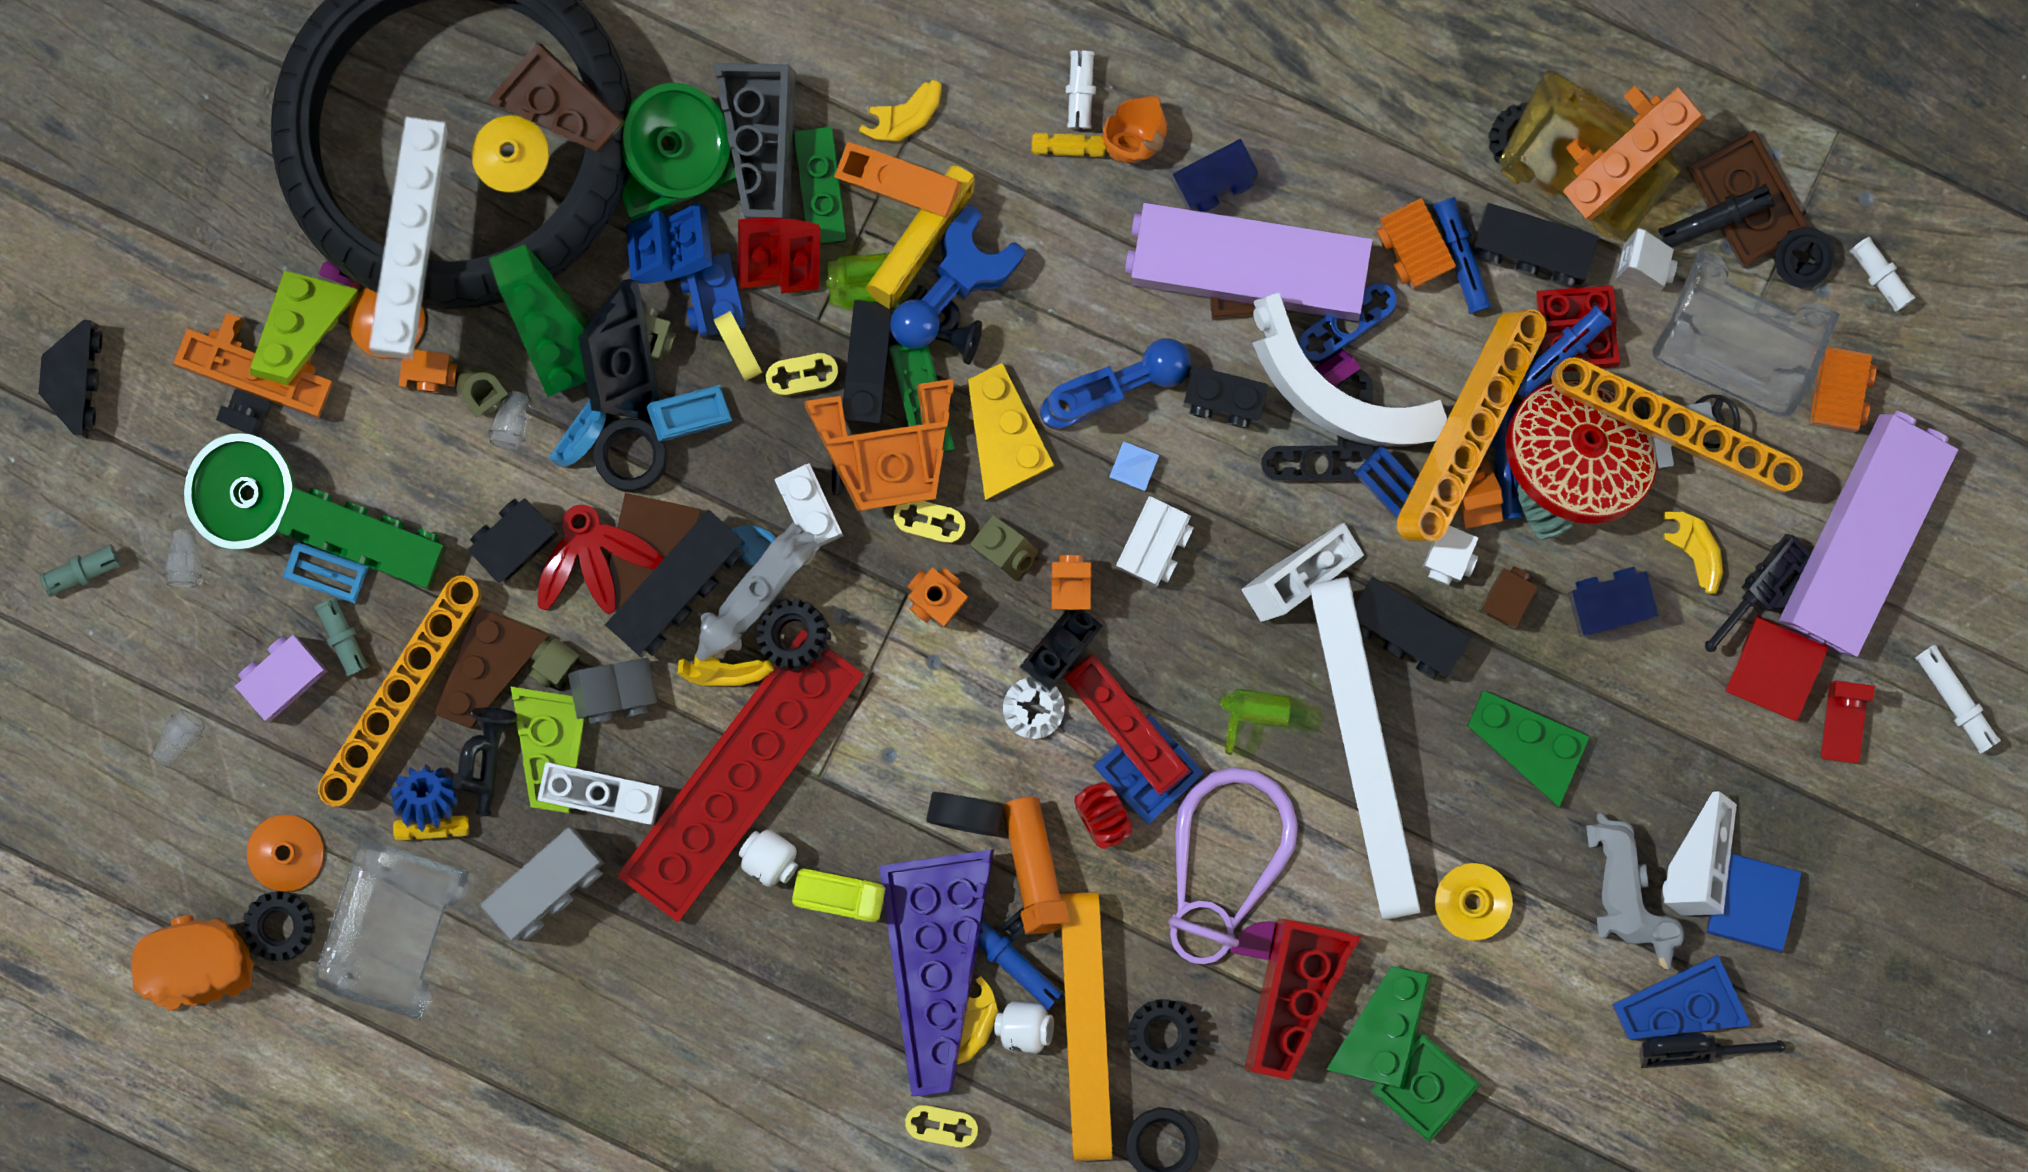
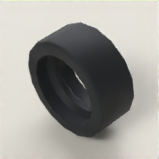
M624 418L613 421L601 431L594 445L593 459L597 472L608 485L619 491L635 493L649 489L660 480L667 466L668 452L665 441L659 443L654 427L641 419ZM625 433H638L649 441L653 450V462L649 469L641 476L634 478L622 477L615 473L608 460V450L611 443L618 436Z
M932 792L926 822L950 829L995 837L998 835L1003 806L955 794Z
M1157 1107L1144 1111L1132 1122L1126 1135L1125 1148L1129 1161L1137 1172H1188L1192 1169L1198 1157L1199 1138L1195 1127L1185 1115L1171 1108ZM1157 1122H1169L1177 1126L1185 1139V1151L1181 1159L1174 1165L1166 1168L1155 1167L1147 1163L1142 1157L1139 1148L1140 1137L1143 1131L1151 1124Z

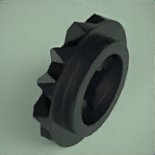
M1802 226V228L1788 231L1782 241L1777 242L1778 248L1776 255L1773 257L1777 269L1776 273L1786 283L1798 288H1808L1819 284L1828 276L1833 267L1835 255L1832 242L1826 234L1818 229ZM1809 247L1807 254L1816 261L1815 264L1801 262L1797 266L1799 260L1792 251H1804Z

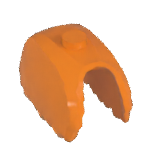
M193 915L176 917L171 920L172 926L158 929L140 939L136 943L131 956L133 991L139 993L144 1000L149 999L158 1007H165L167 1011L179 1009L182 1003L196 1006L198 1003L208 1005L212 1000L219 1001L222 999L225 993L230 997H236L243 990L249 989L253 982L252 970L255 964L250 957V948L244 944V938L237 934L236 929L230 927L223 918L206 921L194 920Z

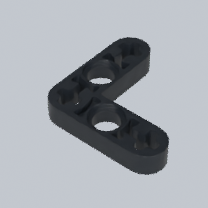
M1358 370L1337 385L1336 388L1351 397L1350 390H1344L1343 385L1349 383L1351 377H1357L1358 383L1365 384V390H1360L1358 393V400L1372 404V382L1364 371ZM1337 435V445L1276 446L1267 450L1263 455L1261 470L1266 478L1275 482L1359 481V478L1352 474L1351 467H1339L1340 475H1332L1335 463L1332 452L1340 453L1338 461L1350 460L1352 453H1358L1359 459L1366 461L1373 454V445L1348 440ZM1277 453L1281 454L1284 461H1294L1295 456L1293 453H1301L1299 468L1302 475L1293 474L1295 467H1285L1282 470V474L1278 475L1275 474L1274 468L1267 465V461H1272ZM1320 453L1325 456L1328 466L1324 473L1316 475L1308 471L1306 459L1309 455Z

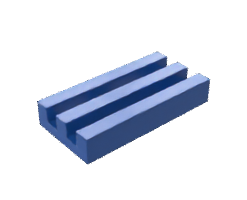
M1380 446L1354 474L1385 508L1398 519L1401 509L1367 472L1372 469L1404 504L1409 495L1384 470L1378 461L1382 459L1410 490H1412L1416 481L1385 447Z

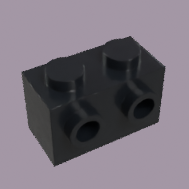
M1193 365L1183 407L1190 409V415L1204 419H1212V415L1228 418L1227 424L1249 429L1250 424L1257 426L1259 423L1269 384Z
M525 497L520 502L516 498L510 501L498 513L502 518L492 528L486 524L470 538L473 545L467 549L501 586L509 581L559 535Z

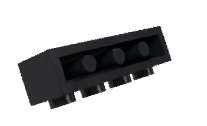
M708 509L607 621L605 626L641 658L646 653L653 656L666 642L667 639L663 634L669 627L674 624L678 628L693 612L689 605L696 597L700 595L704 599L716 587L719 581L715 576L723 567L726 566L730 570L743 557L745 552L741 547L745 544L744 540Z

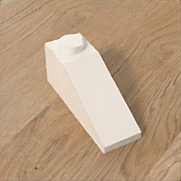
M1637 229L1624 243L1615 280L1661 291L1665 287L1666 282L1672 284L1675 276L1677 261L1671 260L1674 249L1646 230Z
M1341 523L1266 570L1241 590L1261 622L1285 615L1311 595V584L1330 581L1364 556L1346 524Z
M1720 791L1712 792L1668 868L1667 880L1663 884L1664 903L1680 915L1723 914L1737 804Z

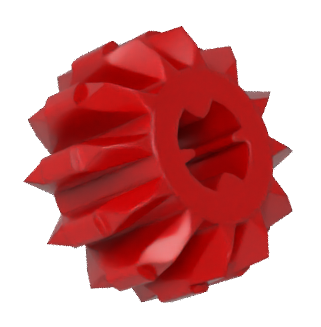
M1108 783L1092 784L1075 795L1074 804L1096 846L1101 849L1116 846L1132 835L1131 821L1126 814L1127 812L1121 800H1119L1115 791Z

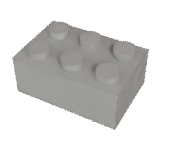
M568 827L481 903L480 906L510 940H518L519 938L523 941L529 940L545 926L541 922L544 916L549 912L557 915L574 900L570 894L577 887L580 886L582 889H587L603 875L599 868L605 862L575 828Z

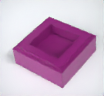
M1344 349L1339 350L1315 367L1318 373L1334 387L1361 369L1355 358Z

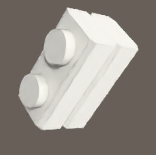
M810 463L774 479L794 523L802 530L800 534L807 532L814 534V541L819 546L828 544L843 536Z
M1149 496L1115 568L1154 587L1158 586L1160 580L1168 583L1177 564L1176 561L1171 559L1177 545L1185 548L1194 527L1187 524L1191 516Z

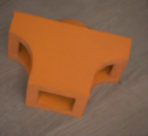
M1484 455L1458 507V512L1465 529L1503 521L1501 488L1486 455Z
M1059 555V562H1052L1051 610H1091V562H1083V555Z

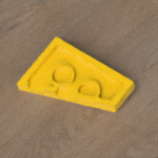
M1003 363L968 379L986 501L1054 467V464Z

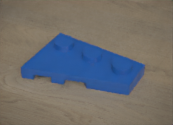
M1718 955L1611 1004L1629 1040L1751 1026Z

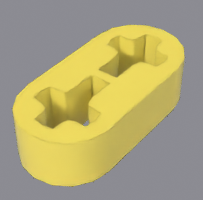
M731 311L713 319L745 382L761 374L762 371Z
M825 353L781 360L773 363L768 368L766 382L769 389L780 397L823 390L831 387L836 382L838 366L836 361ZM823 361L825 367H832V372L826 374L827 380L819 382L817 376L805 377L804 375L805 371L816 369V362ZM781 368H785L787 374L800 373L801 378L790 380L788 383L789 388L782 389L779 383L773 384V378L778 376V370Z
M920 501L897 505L894 510L896 526L902 532L951 544L962 538L965 532L964 518L959 511L953 508ZM910 506H916L917 514L928 517L927 524L914 521L912 527L905 526V519L900 517L901 511H908ZM947 515H951L954 517V523L959 525L958 532L951 531L949 537L943 536L942 528L931 525L932 519L945 521Z
M917 1105L908 1112L905 1119L907 1132L913 1138L953 1147H966L973 1143L978 1134L976 1120L970 1114L930 1105ZM921 1111L928 1112V1119L940 1122L939 1129L927 1127L924 1133H918L917 1125L911 1124L912 1117H919ZM959 1119H965L966 1126L972 1128L971 1135H964L962 1141L955 1140L954 1132L943 1130L944 1123L956 1125Z

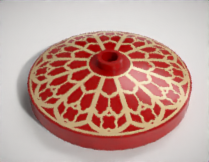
M1563 380L1568 386L1572 387L1577 386L1580 382L1579 380ZM1552 383L1537 388L1522 401L1513 414L1507 429V458L1517 482L1539 506L1565 520L1582 524H1603L1618 520L1632 512L1641 503L1654 483L1657 460L1653 438L1650 435L1555 390ZM1600 385L1598 386L1597 394L1600 400L1612 403L1615 399V393ZM1632 407L1634 415L1639 419H1643L1640 416V414Z

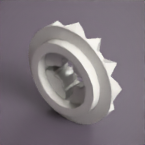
M1031 678L1022 679L1012 685L1004 698L1003 714L1005 721L1012 731L1024 738L1039 739L1050 735L1058 728L1064 716V700L1057 687L1055 686L1048 693ZM1037 691L1040 692V705L1051 712L1050 714H1036L1035 719H1032V723L1029 725L1027 724L1029 719L1027 717L1028 711L1022 709V706L1017 705V702H1031Z

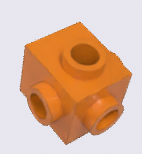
M933 567L928 573L921 569L907 586L912 591L908 599L913 605L909 609L926 624L932 618L943 628L946 627L965 604L968 596L957 588L961 581L944 567L940 572ZM934 589L940 590L943 594L942 598L936 602L928 598L929 592Z

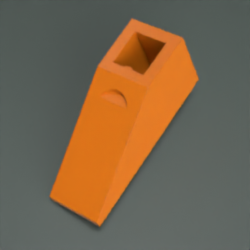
M848 141L834 178L859 190L945 218L949 217L961 182Z

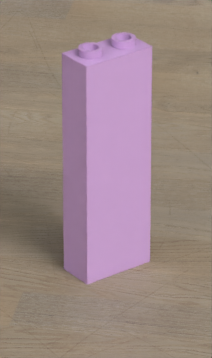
M1143 203L1142 214L1134 213L1131 236L1138 237L1136 251L1128 250L1125 273L1132 274L1131 285L1208 298L1214 297L1220 300L1250 303L1254 305L1253 301L1280 293L1284 308L1287 310L1321 316H1333L1334 318L1359 322L1372 239Z
M1895 411L1894 414H1879L1779 619L1780 622L1812 639L1827 644L1829 648L1847 656L1858 657L1959 450L1947 443L1949 437L1930 428L1926 432L1915 426L1916 419L1900 411Z

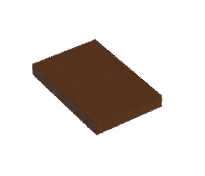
M1756 130L1749 132L1687 167L1708 208L1725 202V197L1733 194L1734 197L1761 187L1765 183L1767 184L1775 207H1770L1744 218V223L1736 225L1734 222L1720 228L1742 268L1778 248L1777 242L1782 241L1788 231L1802 228V226L1809 227Z
M625 493L617 528L628 531L643 539L665 558L698 522L701 509ZM611 554L609 568L615 589V609L618 610L653 572V569L634 565Z

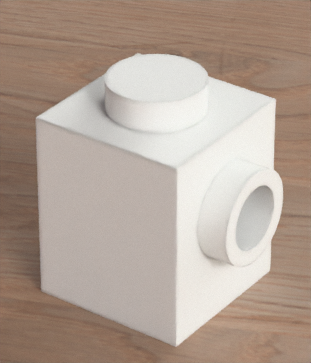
M1449 526L1441 539L1433 541L1422 568L1430 571L1428 578L1447 586L1450 585L1451 580L1457 583L1460 582L1463 575L1470 578L1478 556L1472 554L1478 537Z

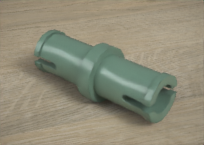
M109 544L107 547L82 558L76 555L70 559V563L40 574L43 588H48L46 590L47 595L52 597L77 584L85 586L91 583V578L121 567L118 553L113 554L115 551L114 546Z
M337 597L315 606L314 610L317 612L329 637L326 640L328 646L334 647L346 672V676L349 677L370 667L354 637L357 632L354 627L350 628L339 606Z

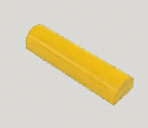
M952 165L944 174V176L961 182L949 217L945 218L919 210L866 286L870 296L888 309L894 308L944 236L948 226L956 219L974 193V175L967 170Z

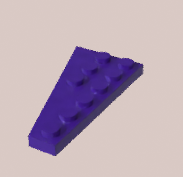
M994 849L879 866L881 883L885 887L884 905L911 1097L953 1091Z

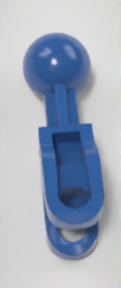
M973 205L967 206L945 231L941 243L943 262L939 265L935 274L939 280L921 300L913 299L901 303L891 316L890 328L892 335L904 347L919 349L933 342L940 326L938 315L957 294L962 299H965L971 292L976 290L988 291L1000 288L1020 265L1026 254V250L1016 242L1010 243L1007 248L998 254H986L979 251L973 243L972 233L978 227L982 213Z
M1172 338L1156 340L1147 347L1142 361L1114 373L1111 366H1108L1056 387L1041 404V419L1050 429L1062 430L1118 405L1124 399V393L1152 382L1160 387L1176 386L1187 378L1191 370L1190 353L1178 340ZM1059 401L1066 402L1070 407V411L1063 410L1059 406Z

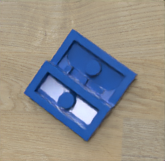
M700 202L668 218L658 209L626 225L630 279L638 280V284L676 279L712 265L708 212Z
M1148 714L1146 718L1189 769L1190 773L1162 796H1159L1117 743L1092 765L1147 825L1204 774L1202 769L1151 714Z
M1731 854L1723 914L1709 916L1706 933L1781 953L1789 930L1802 872Z

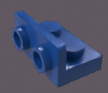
M730 253L712 256L711 266L679 277L683 294L689 292L691 294L693 307L687 308L691 331L699 330L702 339L721 335L713 319L731 311L740 330L747 329Z

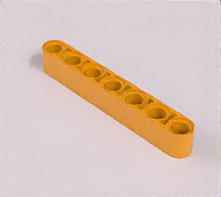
M1535 309L1509 311L1502 314L1497 320L1399 513L1397 530L1404 540L1408 542L1437 541L1446 533L1547 330L1546 321L1539 311Z
M1576 357L1567 358L1556 365L1552 371V385L1559 393L1770 492L1778 494L1796 488L1802 480V467L1794 458L1583 359ZM1565 367H1574L1580 373V382L1577 386H1568L1563 381L1562 371ZM1600 383H1608L1613 386L1615 399L1612 403L1603 402L1598 397L1597 389ZM1636 399H1642L1649 404L1650 415L1647 419H1639L1634 415L1632 406ZM1673 415L1679 416L1685 422V432L1682 436L1673 435L1668 429V419ZM1706 432H1713L1719 437L1720 448L1717 452H1709L1704 447L1703 437ZM1742 448L1751 450L1755 455V464L1751 469L1744 468L1738 461V454ZM1779 464L1787 467L1790 472V481L1787 485H1780L1774 479L1773 471Z
M467 576L451 578L439 594L321 778L318 785V794L325 804L332 807H345L350 805L359 794L480 605L482 590L480 585L472 578ZM467 583L473 589L472 599L466 604H458L454 599V590L458 585ZM440 616H448L452 622L451 632L444 637H437L433 631V623ZM426 648L431 654L430 665L425 669L417 670L412 664V656L416 650ZM399 681H405L410 687V695L403 702H396L391 696L392 686ZM383 713L388 717L389 728L384 734L375 735L370 728L371 719L375 715ZM357 746H363L368 753L367 763L360 768H355L349 760L350 752ZM335 779H342L347 785L346 796L339 801L333 800L328 793V787Z
M1099 891L1060 893L1061 901L1066 903L1070 922L1061 929L1073 1162L1112 1160Z

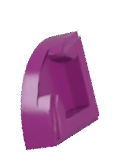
M323 262L319 275L358 290L361 289V284L342 273L331 262Z
M1259 922L1244 929L1236 938L1239 940V945L1232 947L1230 953L1269 960L1275 922Z

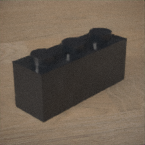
M1487 203L1472 250L1479 253L1478 259L1483 262L1500 265L1501 261L1515 264V270L1522 274L1537 277L1538 272L1553 276L1552 282L1574 288L1575 283L1582 285L1586 280L1599 236Z
M1374 577L1368 581L1355 602L1362 637L1369 640L1372 635L1385 642L1383 646L1385 651L1400 660H1403L1405 655L1418 663L1415 669L1434 681L1438 676L1443 679L1448 677L1471 640V637Z

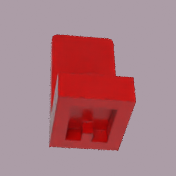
M1844 681L1829 682L1820 753L1822 759L1854 764L1860 761L1867 702H1871L1874 699V685Z

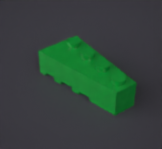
M525 244L489 258L499 290L547 397L585 383L586 378L578 336L591 319L585 312L582 313L574 304L571 296L564 288L561 289L554 281L552 274Z
M296 488L292 489L277 527V532L431 590L447 547L438 543L439 535L420 528L417 534L410 533L402 529L404 525L402 521L386 515H382L379 521L366 516L367 508L349 501L346 502L345 507L330 502L332 495L314 488H310L309 493Z

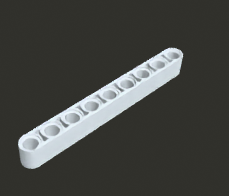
M1349 577L1311 584L1312 600L1382 920L1421 913Z

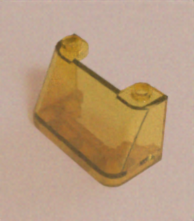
M1547 70L1538 82L1499 159L1502 166L1501 172L1506 178L1516 184H1520L1522 181L1530 183L1533 179H1536L1568 198L1563 190L1578 177L1573 169L1579 163L1573 158L1566 147L1576 138H1580L1589 146L1594 154L1600 149L1606 152L1636 124L1630 116L1560 74ZM1672 151L1667 152L1594 218L1593 227L1607 238H1611L1614 235L1624 242L1628 240L1681 171Z

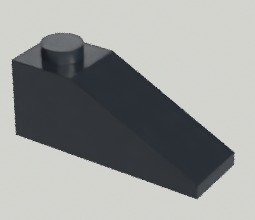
M854 300L843 397L845 420L880 423L882 419L892 308L888 309L876 301Z

